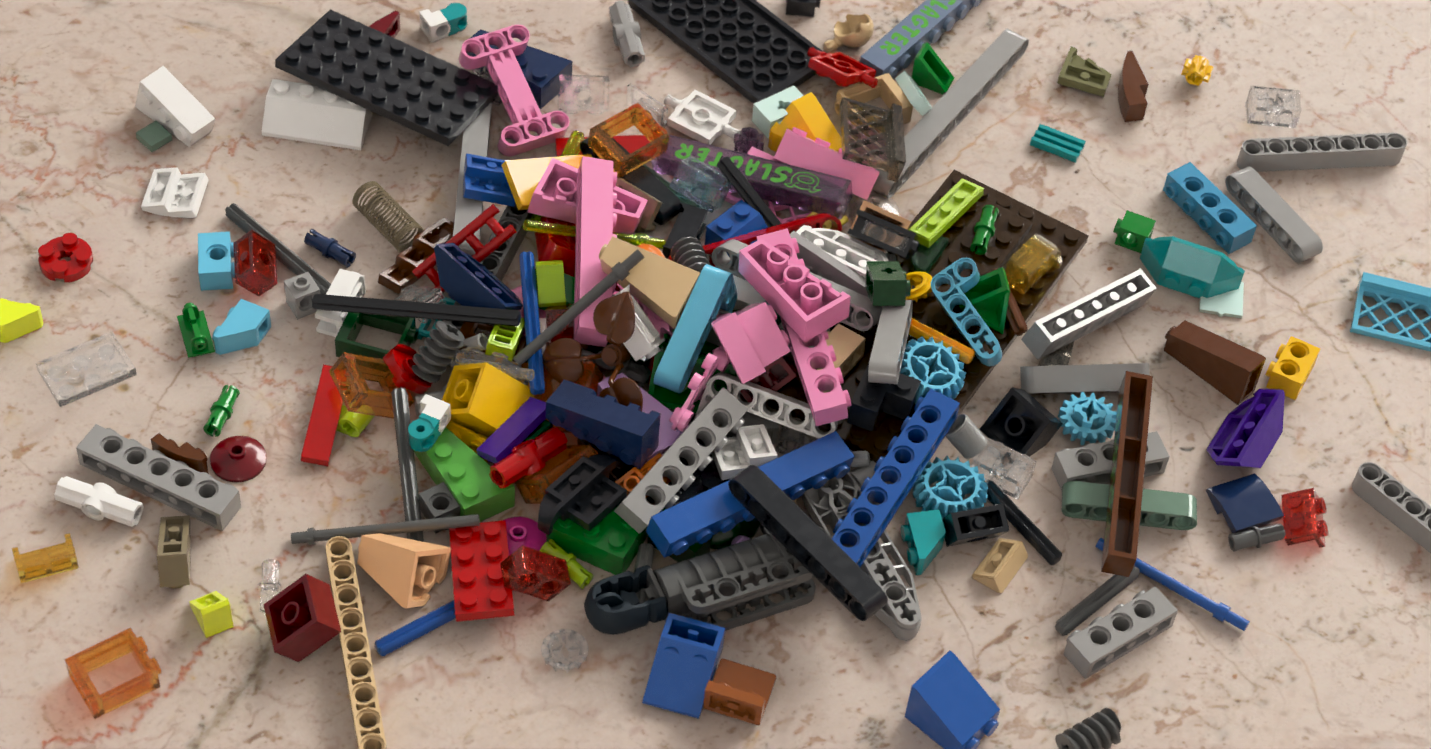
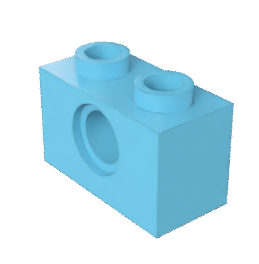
M230 232L198 233V274L201 291L233 289V278H238L237 262H232V258H237L236 242H231Z

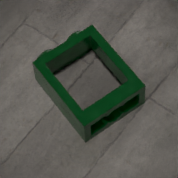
M348 312L335 338L336 357L390 371L383 361V357L389 351L355 342L362 326L366 325L400 334L402 336L398 344L410 347L411 343L415 344L419 334L415 318Z

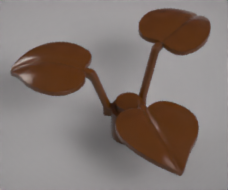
M623 292L599 302L593 313L595 328L599 333L607 335L606 340L611 343L610 345L605 346L601 353L581 356L582 348L578 341L571 338H561L552 342L544 350L542 355L543 366L559 383H562L564 379L574 383L583 375V361L602 358L606 365L615 366L616 368L608 380L610 387L603 389L599 397L603 398L606 395L616 397L619 404L627 407L630 403L636 404L641 407L640 411L642 412L643 396L638 384L626 377L615 380L620 369L624 368L623 363L627 362L631 357L630 352L623 343L631 338L635 329L634 304L630 293Z

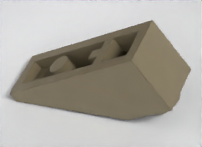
M190 515L161 517L157 548L160 587L177 589L184 585H190Z

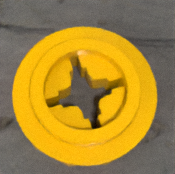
M921 271L906 274V280H910L911 288L912 285L916 287L911 289L910 296H906V300H915L917 302L920 298H927V293L932 292V276Z

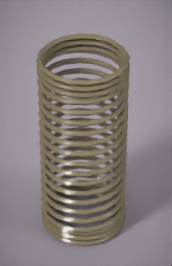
M366 182L354 193L352 202L356 209L399 252H403L412 246L413 239L402 246L399 245L412 238L417 228L416 235L424 231L377 182ZM373 187V188L369 189V190L362 196V198L360 199L359 205H358V200H359L360 196L362 195V193H363L365 190H367L368 188ZM373 189H378V190H375V191H373L372 193H370V194L365 198V200H364V202H363V204H362V206H361V202H362L363 198H364L370 191H372ZM376 193V195H374V196L367 202V204H365V202L367 201V199H368L372 194ZM414 229L413 233L406 240L400 242L405 237H407L410 234V232Z

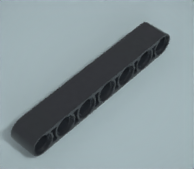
M750 465L729 480L728 486L732 495L858 620L866 621L887 604V596L882 588L760 468Z

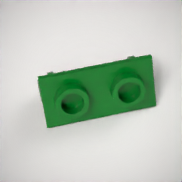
M186 303L182 310L183 315L177 316L188 358L215 352L204 311H199L198 307L193 303Z

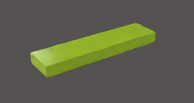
M961 179L909 231L918 235L917 241L929 248L983 196L984 188Z

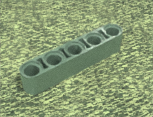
M1082 481L1066 482L1062 486V513L1071 518L1106 522L1110 485ZM1143 489L1140 526L1191 530L1197 526V499L1195 496L1187 493Z

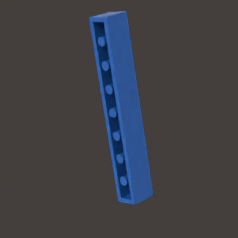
M835 431L758 468L791 500H795L811 488L819 489L828 480L834 477L839 479L845 476L850 471L849 467L855 456ZM729 481L651 516L646 532L664 558L672 554H682L689 546L697 542L699 544L705 543L714 534L720 531L726 533L733 529L737 523L744 520L749 522L755 518L732 495L728 486Z

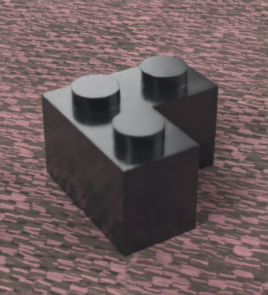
M868 364L852 398L847 423L873 432L881 412L904 420L907 416L911 415L921 381L900 373L897 384L871 383L868 381Z

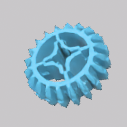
M921 336L917 341L912 339L906 344L900 373L921 381L916 402L920 396L925 397L930 388L951 399H955L964 386L963 380L965 379L966 372L963 371L964 363L958 361L960 354H953L951 352L952 346L944 347L943 340L935 343L933 337L926 341Z
M946 456L944 461L936 457L933 463L928 462L914 484L913 498L916 499V507H922L921 511L939 509L942 518L950 513L984 507L988 497V486L984 482V474H978V466L970 467L969 460L962 463L959 457L955 460H950ZM936 481L938 482L935 484L934 487L930 488V485ZM966 494H971V496L967 499H962L965 497Z

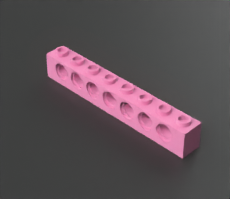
M788 228L756 237L757 241L762 238L788 255L789 260L800 266L802 264L805 266L803 258H797L796 254L799 253L796 238L790 237ZM780 316L784 331L790 340L789 346L816 427L848 418L847 407L851 406V400L848 390H842L841 384L844 383L840 367H834L833 362L836 361L833 346H827L826 339H829L827 330L804 342Z

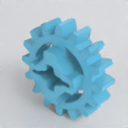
M1081 392L1079 398L1072 394L1069 401H1063L1058 414L1059 421L1063 423L1061 427H1064L1063 435L1070 433V440L1073 442L1076 439H1080L1081 445H1084L1085 441L1096 443V440L1102 443L1106 441V437L1112 438L1117 412L1112 411L1113 404H1104L1105 397H1101L1098 400L1095 398V393H1092L1090 397H1086L1085 393Z

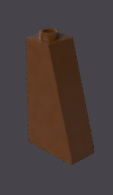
M1186 320L1177 327L1173 326L1165 335L1167 341L1164 351L1235 404L1239 405L1255 391L1266 360L1263 355Z

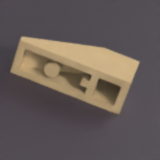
M838 323L832 331H827L829 339H826L827 346H833L836 361L833 362L834 367H840L844 378L864 356L865 338Z

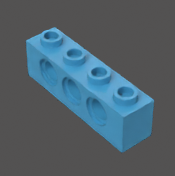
M1191 162L1167 174L1163 187L1166 195L1180 206L1184 213L1188 214L1228 254L1252 242L1257 225Z

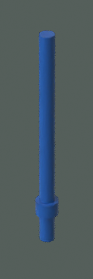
M1100 538L1096 548L1103 551L1104 539ZM1137 558L1134 565L1139 568L1140 573L1213 613V617L1221 622L1227 621L1243 631L1247 629L1250 621L1230 611L1231 607L1222 602L1216 603Z

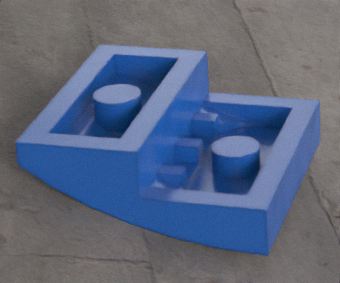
M466 153L463 198L514 207L515 200L501 166L505 160Z

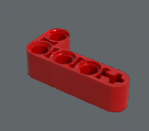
M542 216L535 231L538 261L562 260L564 273L575 277V244L570 242L567 222Z

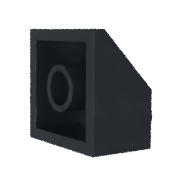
M1012 387L979 430L1017 464H1020L1047 445L1063 423L1025 390Z

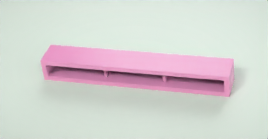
M582 156L577 171L574 304L607 276L602 271L599 253L604 244L608 245L612 236L617 238V235L613 234L617 221V214L613 213V208H615L617 202V193L613 192L617 182V172H613V161ZM616 283L574 319V340L580 344L602 347L607 345V335L599 333L595 328L593 313L599 302L612 297V293L615 292Z

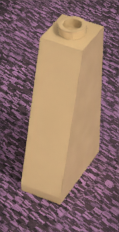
M612 236L608 245L604 244L599 253L602 271L608 275L612 272L611 268L618 262L622 263L638 249L645 258L629 271L630 274L621 281L619 279L617 283L623 288L630 284V294L672 328H676L700 272Z

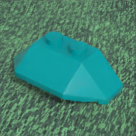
M1174 236L1158 237L1155 239L1146 238L1140 255V260L1158 285L1197 298L1201 296L1210 298L1239 289L1245 272L1224 253Z

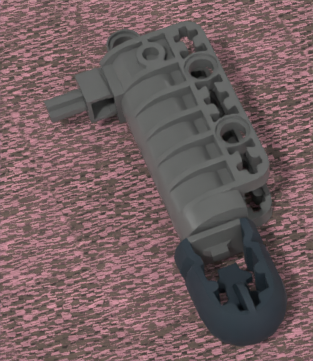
M760 523V529L763 533L761 536L653 571L649 565L635 568L634 573L626 571L596 582L589 589L584 607L590 624L594 629L605 634L625 633L647 626L649 621L656 623L664 620L666 622L669 613L709 624L712 623L713 625L724 627L725 631L810 603L814 599L816 589L815 583L812 580L814 576ZM798 587H802L803 590H807V593L803 594V592L801 591L797 592ZM645 588L644 593L648 601L640 603L636 593ZM780 594L784 597V601L774 603L769 599V596ZM746 604L755 607V610L745 609ZM720 611H727L732 617L727 620H720L716 614Z

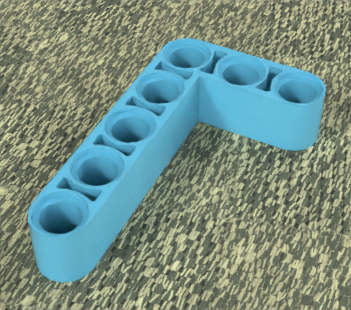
M708 264L703 267L655 372L654 384L679 394L683 391L712 328L711 323L716 319L719 310L722 309L731 313L734 309L738 293L732 273Z

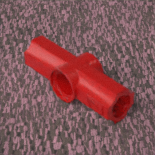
M553 427L535 439L527 440L515 446L511 450L512 453L490 467L489 475L491 480L501 489L508 487L523 476L540 471L546 466V461L567 448L568 440L565 434L557 427Z

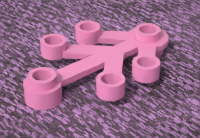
M717 347L713 354L708 353L701 365L705 369L703 376L695 373L688 384V388L692 389L689 397L681 408L677 407L669 420L673 423L672 430L676 431L678 429L683 432L694 414L692 412L695 407L693 403L702 399L706 384L715 370L718 369L724 372L730 360L724 348L721 350Z

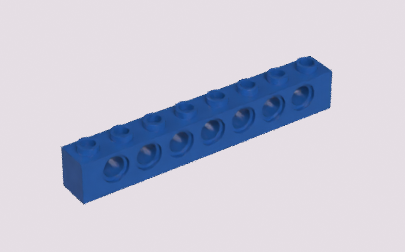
M931 388L925 397H919L914 407L915 412L913 416L906 417L901 427V434L899 437L894 436L888 446V454L885 458L882 456L879 458L874 468V475L872 478L867 477L861 487V495L858 499L855 497L852 499L847 508V516L844 520L840 518L834 527L832 540L860 568L957 419L960 403ZM889 481L893 484H886L884 482ZM871 502H877L879 505H873ZM857 523H864L866 526H859ZM843 544H850L853 547H845Z

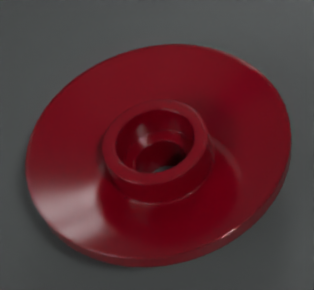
M248 436L226 438L213 448L210 455V465L213 472L219 478L228 482H245L255 478L262 472L267 461L263 445L256 439Z

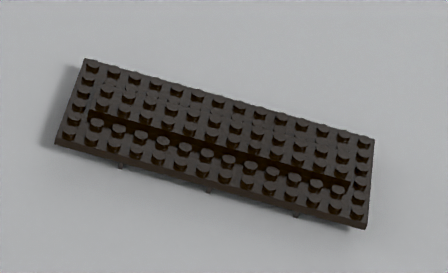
M954 169L914 218L908 230L961 179L983 187V196L929 248L920 244L915 256L910 255L908 261L899 256H896V261H899L902 271H906V274L921 271L930 274L932 278L961 258L972 259L976 263L980 276L991 272L994 268L999 269L1003 267L1009 287L1027 324L1085 246L1089 235ZM985 205H993L992 214L995 208L999 210L994 225L995 233L989 240L987 252L983 255H977L975 251L972 252L970 249L975 236L974 227L980 220L982 208ZM906 238L903 239L900 246L895 248L902 250ZM965 269L960 273V276L968 277L972 274L973 270ZM943 284L938 288V291L946 292L950 289L951 285ZM933 291L927 293V298H920L917 302L915 300L912 301L913 319L970 347L936 300ZM959 305L955 306L952 310L954 313L962 312ZM1007 319L1005 320L1003 334L989 327L1000 344L1002 356L1017 338V335L1012 333ZM839 322L842 326L865 338L864 356L843 378L844 383L841 384L843 391L848 390L851 401L869 364L878 323L868 331H859ZM836 325L830 327V331H832L836 327ZM973 325L968 329L967 333L976 334L980 331L981 327ZM908 334L907 343L912 339L917 341V338ZM984 341L982 345L985 352L992 354L993 350H990ZM974 355L970 364L964 363L963 371L966 372L965 379L963 380L964 386L959 391L957 397L953 399L960 403L958 415H960L996 365L986 366L980 362L976 355ZM798 371L794 379L776 391L808 403ZM769 399L768 406L778 411V402L774 399ZM913 408V410H912V412H911L910 417H912L913 414H914V412H915V411H914V408ZM793 409L791 411L792 418L797 422L805 420V413L801 409ZM881 412L872 432L847 423L848 418L837 421L838 425L835 431L850 450L867 451L870 455V461L877 463L881 456L885 458L889 451L887 449L894 436L899 437L901 434L904 419ZM831 423L820 425L818 428L823 432L830 431Z

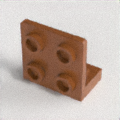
M721 659L713 681L709 680L707 683L703 709L760 726L776 681V675L727 659Z

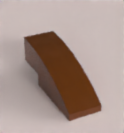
M1132 50L1127 51L1118 85V101L1125 123L1143 120L1148 104L1145 96L1149 84Z

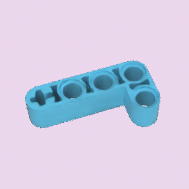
M961 258L932 278L931 289L936 300L970 348L974 349L975 355L980 362L986 366H994L1002 359L1000 344L964 294L978 284L980 274L976 263L972 259ZM965 269L973 270L972 274L968 277L960 276V273ZM943 284L951 285L950 289L946 292L938 291V288ZM957 305L966 306L961 313L952 312L953 308ZM973 325L981 327L980 331L976 334L967 333L968 329ZM984 341L989 349L993 350L992 354L985 352L982 345Z

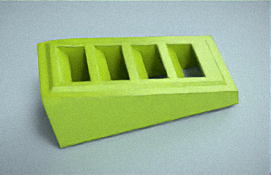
M521 317L519 326L494 325L486 344L485 356L512 363L525 328L524 318ZM502 327H503V328H507V329L514 330L515 332L509 331V330H506V329H502Z

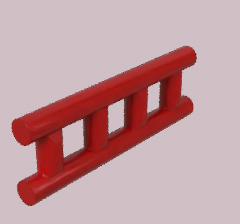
M492 204L446 243H455L459 246L466 240L476 252L472 257L478 262H482L517 231L511 224L505 229L499 224L494 216L500 211ZM486 224L496 236L483 245L474 233ZM435 252L412 271L418 279L426 274L435 287L430 290V293L434 298L436 295H442L445 292L440 286L438 272L433 268L437 264Z

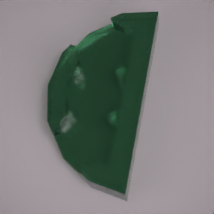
M941 236L929 248L920 244L915 256L910 255L915 271L928 273L948 246L949 238Z

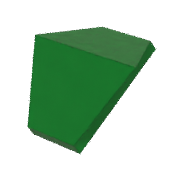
M928 42L923 43L914 59L911 78L920 87L945 94L955 77Z
M1001 267L980 276L978 284L964 294L986 325L1003 334L1010 289L1005 269ZM959 305L960 310L963 312L966 306Z

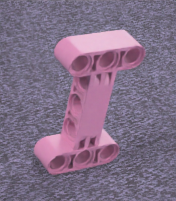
M520 24L470 38L464 41L459 54V63L463 68L474 70L486 66L493 83L498 85V94L512 122V125L502 130L498 141V150L501 154L508 157L554 143L555 138H563L570 122L567 114L562 111L541 114L515 57L521 55L526 50L530 37L529 30ZM512 38H518L522 42H516ZM489 45H496L499 49H492ZM467 52H472L476 56H469L467 55ZM551 124H558L561 128H554ZM528 131H535L539 136H532ZM505 139H513L516 143H508Z

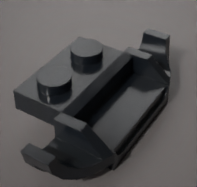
M596 454L588 458L581 457L545 489V495L539 508L538 529L549 536L553 532L554 524L558 519L565 521L569 518L590 532L627 497V490L610 480L609 473L616 467L622 470L625 467L624 463L609 454Z

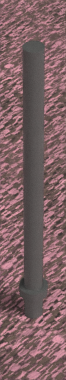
M479 514L324 530L308 528L304 532L291 533L292 544L309 543V545H316V542L328 541L336 536H343L349 539L377 533L389 535L480 526Z

